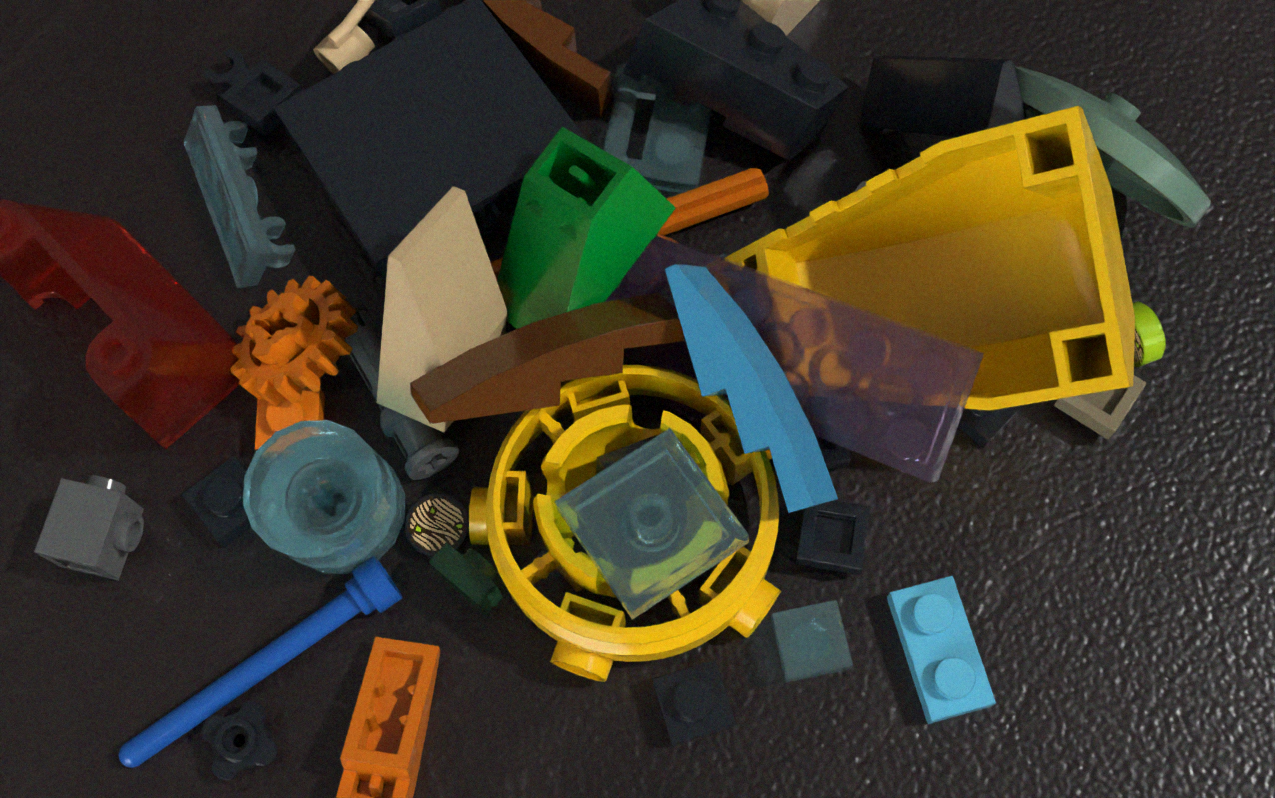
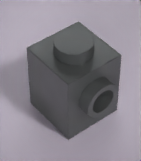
M89 475L85 484L61 478L34 553L62 568L119 580L128 553L134 551L141 540L144 528L142 517L144 508L125 494L127 487L124 484L115 480Z

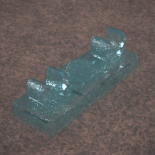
M216 105L196 106L183 142L237 288L257 286L266 266L274 268L286 266L290 263L296 249L294 244L276 245L269 240L280 238L286 225L283 218L267 217L260 220L256 209L258 205L257 187L253 178L246 176L244 171L252 167L258 152L256 147L239 148L234 145L243 143L248 131L247 124L241 121H230L223 124Z

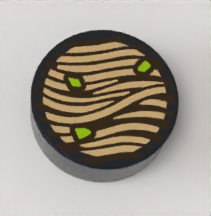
M441 493L426 495L416 501L408 511L405 520L406 536L414 549L422 556L433 560L448 559L458 554L466 546L470 538L469 515L464 506L450 495Z

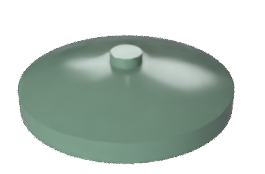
M1014 66L1027 119L1080 106L1084 111L1111 187L1175 223L1190 228L1196 226L1211 206V201L1190 172L1169 149L1136 122L1141 112L1134 105L1112 92H1108L1102 100L1068 82L1040 72Z

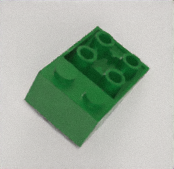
M561 127L523 178L497 279L508 311L507 322L518 329L542 319L605 302L619 286L623 277L648 244L657 236L661 227L676 207L631 165L566 128Z

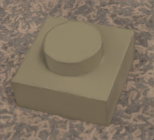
M1134 375L1132 387L1057 399L1053 406L1109 440L1147 383Z

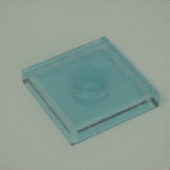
M670 428L554 501L558 512L632 620L749 543V534Z

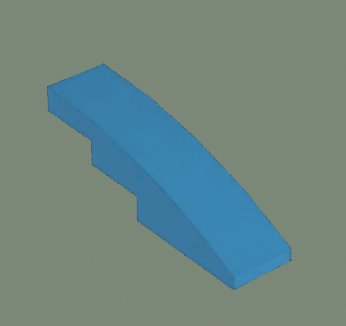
M675 264L665 268L701 395H728L745 454L770 450L788 513L837 500L838 497L814 431L784 371L747 315L706 267Z

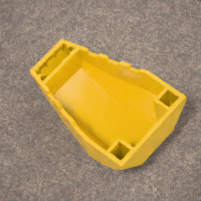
M1080 106L940 141L920 152V157L895 170L888 169L866 181V186L838 201L831 200L810 211V216L786 229L779 228L710 265L711 274L747 315L784 371L795 395L995 410L1133 386L1135 314L1113 194L1087 119Z

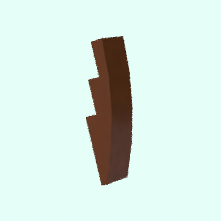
M482 0L543 82L591 114L602 119L613 103L611 71L577 54L574 27L542 11L541 0Z
M659 293L596 303L530 323L471 348L410 383V395L430 424L560 406L561 381L623 373L624 349L684 341L685 336L676 307Z

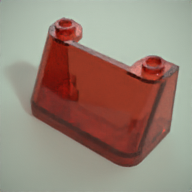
M4 199L0 200V276L35 310L44 303L42 299L51 297L64 299L76 309L92 298L113 322L102 330L89 344L85 356L86 369L91 378L110 399L163 448L167 449L237 388L240 379L233 375L230 370L239 360L233 354L234 346L237 345L236 341L120 222L112 217Z

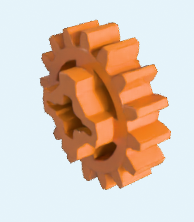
M308 276L302 286L294 279L288 280L285 292L280 295L274 290L267 292L268 304L262 309L256 306L251 307L249 310L251 317L247 325L239 326L236 330V333L243 338V341L230 348L229 354L237 360L230 370L233 375L240 379L238 384L257 399L262 400L264 398L274 406H277L283 397L293 404L299 402L302 389L308 387L314 393L318 392L321 385L319 378L325 372L336 376L339 369L335 363L339 356L351 354L353 349L344 340L358 331V326L350 319L356 313L355 308L329 281L325 280L323 283H320L314 276Z

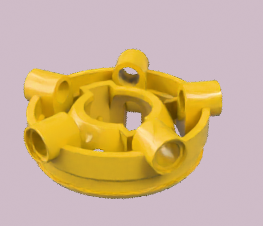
M623 365V373L562 381L560 406L524 411L512 426L500 447L491 472L489 487H473L471 491L469 505V535L471 544L490 545L495 565L513 600L538 628L557 641L550 662L566 671L588 679L605 682L613 660L642 662L664 659L684 653L717 636L728 626H731L748 638L764 619L781 593L778 588L764 579L772 559L779 521L778 492L769 462L772 459L771 452L766 450L745 454L730 402L723 395L702 396L697 379L674 370L646 365ZM629 395L665 398L687 405L703 413L706 417L701 419V433L691 424L664 410L659 429H648L636 425L632 419V406L630 405ZM571 411L574 423L564 430L556 420ZM544 431L553 442L552 447L543 458L541 464L542 473L547 479L546 495L537 494L533 502L532 488L526 471L514 470L526 449ZM655 435L668 452L666 473L684 463L698 479L701 487L686 502L688 516L684 537L677 549L667 559L654 565L628 570L608 565L602 560L598 562L583 552H574L573 547L575 543L571 537L580 532L579 510L585 494L596 480L597 457ZM753 472L757 484L760 507L759 529L753 548L750 552L737 541L732 545L699 590V603L702 607L689 613L685 604V598L680 594L678 588L688 583L707 566L721 543L723 530L720 528L723 511L728 505L729 497L727 483L734 485ZM534 508L539 533L547 553L542 557L535 558L533 563L520 570L513 558L509 545H531ZM557 569L576 592L585 588L596 594L630 600H643L666 594L672 605V612L678 619L659 625L625 628L626 621L623 611L568 592L565 593L559 608L545 598L533 584L547 578L551 572Z

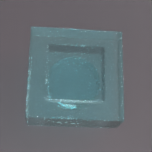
M837 600L772 613L771 622L785 682L851 669L853 663Z

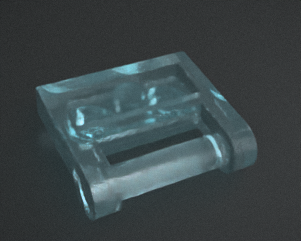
M626 63L616 66L612 82L616 95L603 150L631 165L658 190L684 193L698 188L713 110L695 100L687 108L672 100L676 93L674 89L643 74L638 82L622 74ZM638 98L655 100L642 160L629 158L626 155Z

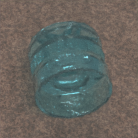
M329 420L300 421L275 432L255 452L244 476L243 505L252 529L270 548L324 574L352 573L353 569L372 556L379 560L395 544L405 521V493L396 471L353 429ZM339 493L346 501L336 505V516L332 517L324 512V509L334 505V495Z

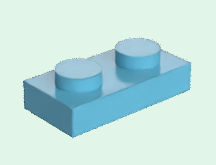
M953 576L890 592L887 600L927 724L989 708L996 704Z

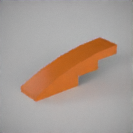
M375 637L340 757L344 770L336 798H413L440 658L439 646Z

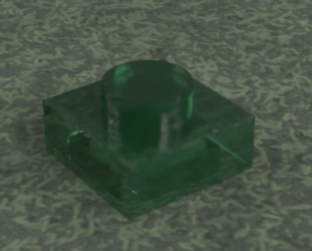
M446 542L429 561L438 576L483 615L487 616L503 598L497 585L492 581L498 574V571L474 549L469 547L461 555Z

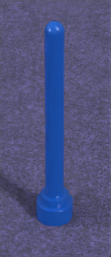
M375 556L352 570L354 577L345 583L346 591L124 743L118 753L120 762L129 768L141 765L361 611L365 615H368L375 609L382 613L400 601L403 596L388 572Z

